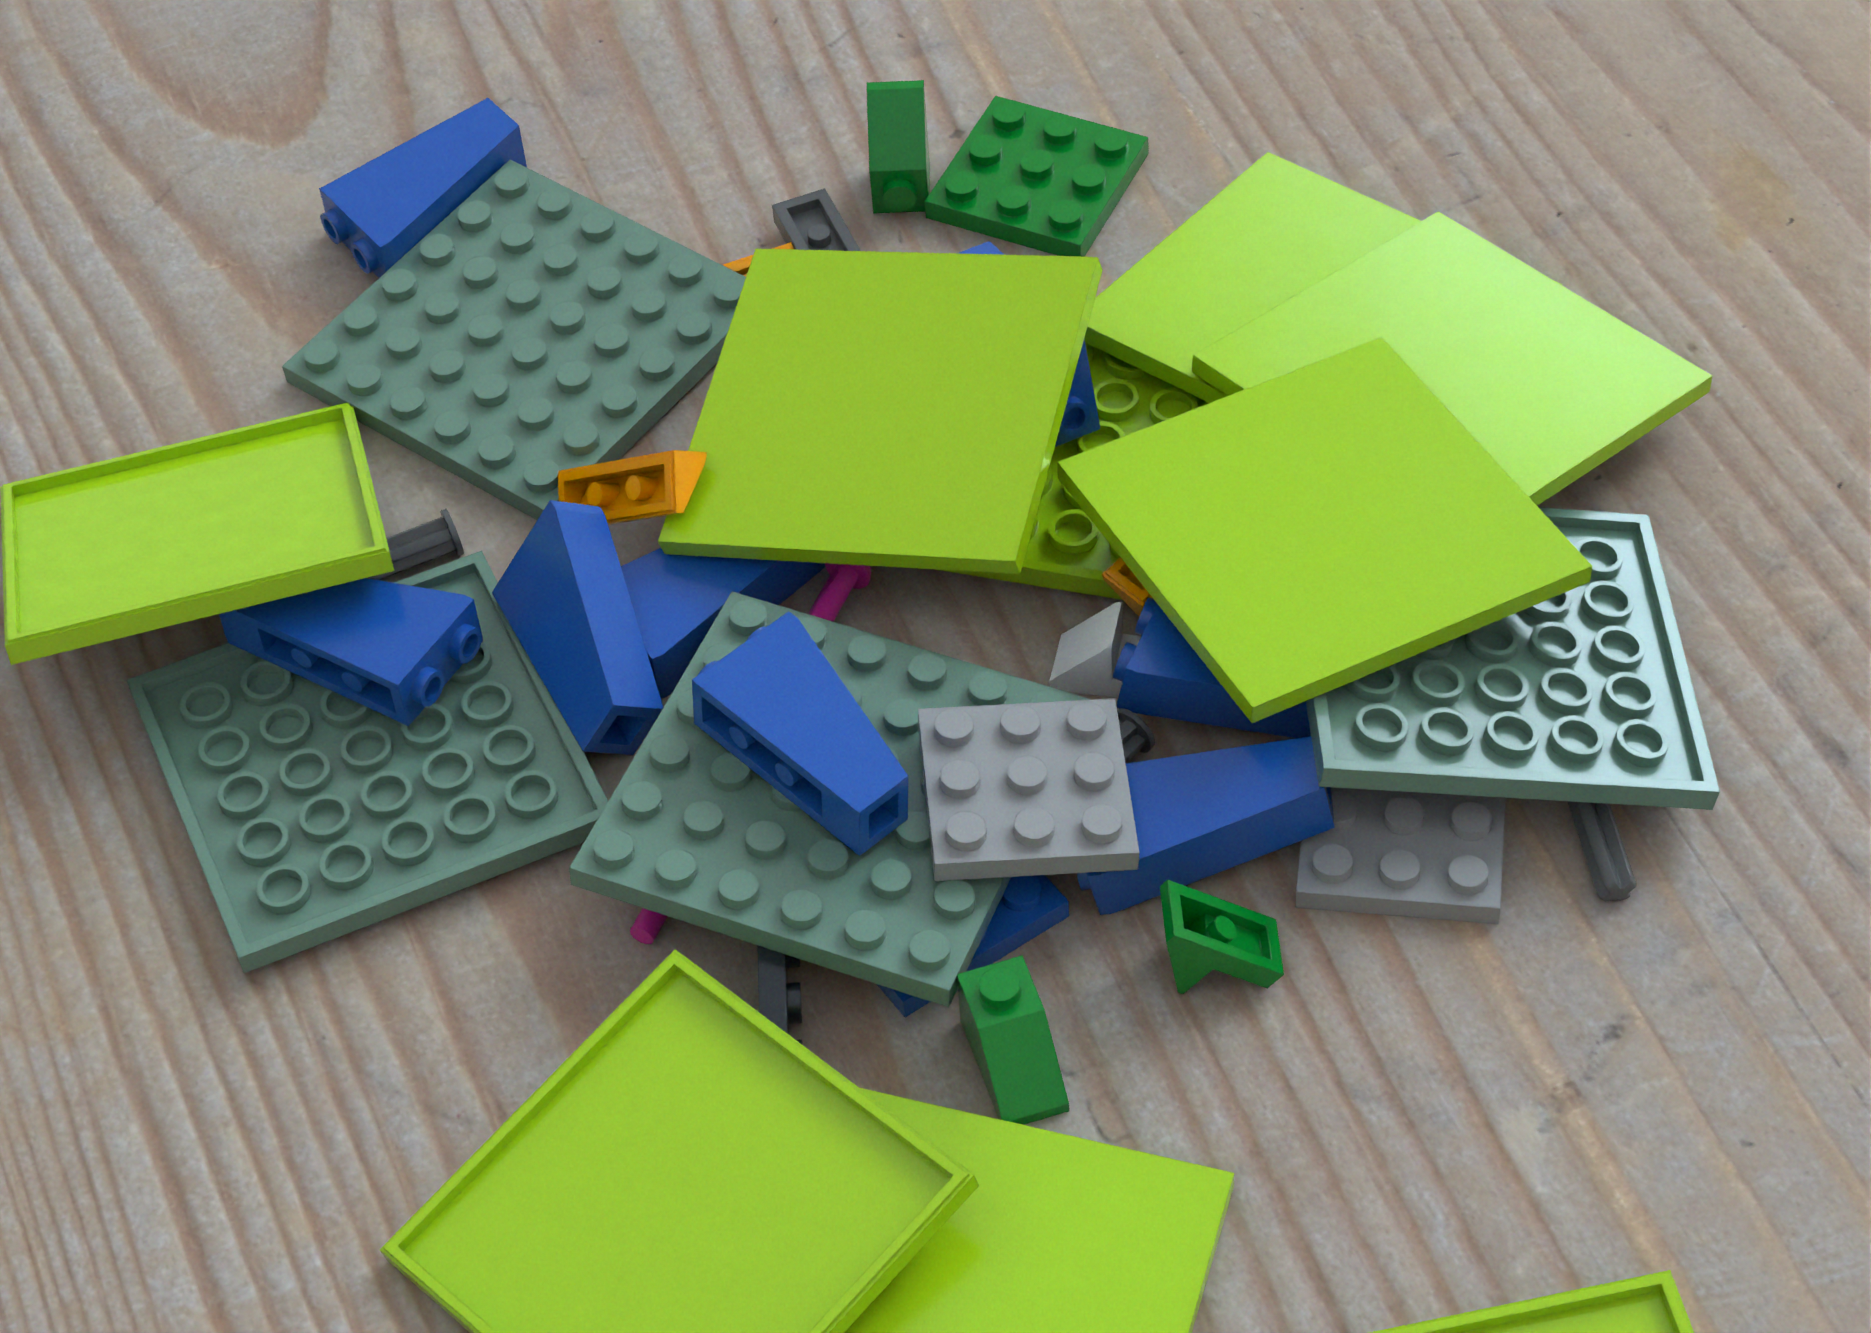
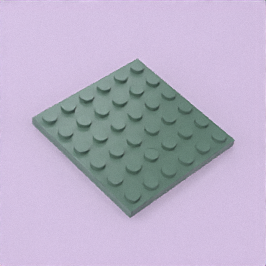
M509 160L292 356L282 368L286 381L329 406L350 403L354 407L358 422L538 520L550 500L559 501V470L619 460L718 362L746 277L517 162Z
M1539 507L1592 565L1590 582L1307 700L1306 706L1319 787L1713 810L1720 790L1649 515Z
M482 551L394 582L464 594L473 598L483 636V642L475 657L470 662L463 663L444 685L436 702L429 707H425L409 726L229 643L126 680L244 974L584 843L608 803V799L584 752L494 598L492 591L498 582Z
M732 591L570 865L571 885L949 1007L958 989L957 974L967 971L1011 877L934 881L918 734V709L1090 699ZM788 611L800 620L908 775V820L860 856L694 724L692 679L707 664L712 661H719L746 642L755 630L760 627H767Z

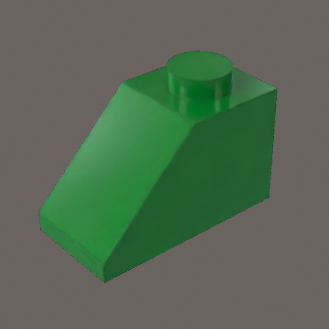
M924 80L867 82L869 173L873 213L925 212V200L930 194V158Z
M1023 955L957 974L960 1021L998 1119L1025 1125L1069 1112V1101L1045 1009Z

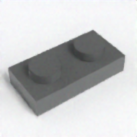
M825 188L772 205L774 223L786 244L792 242L794 249L861 251Z

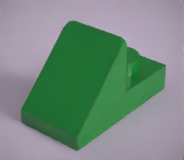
M1166 880L1160 886L1166 944L1179 994L1187 992L1213 969L1267 989L1284 975L1276 919L1171 880Z

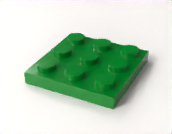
M995 96L926 198V218L1057 256L1085 257L1148 156V137Z

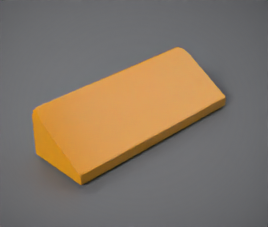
M671 450L559 470V501L599 506L606 516L608 525L684 513L703 470L707 452Z

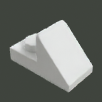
M1122 602L1110 605L1061 634L1049 681L1050 687L1066 692L1112 698L1119 697L1122 682L1113 678L1118 658L1126 642L1137 646L1141 636L1123 634Z

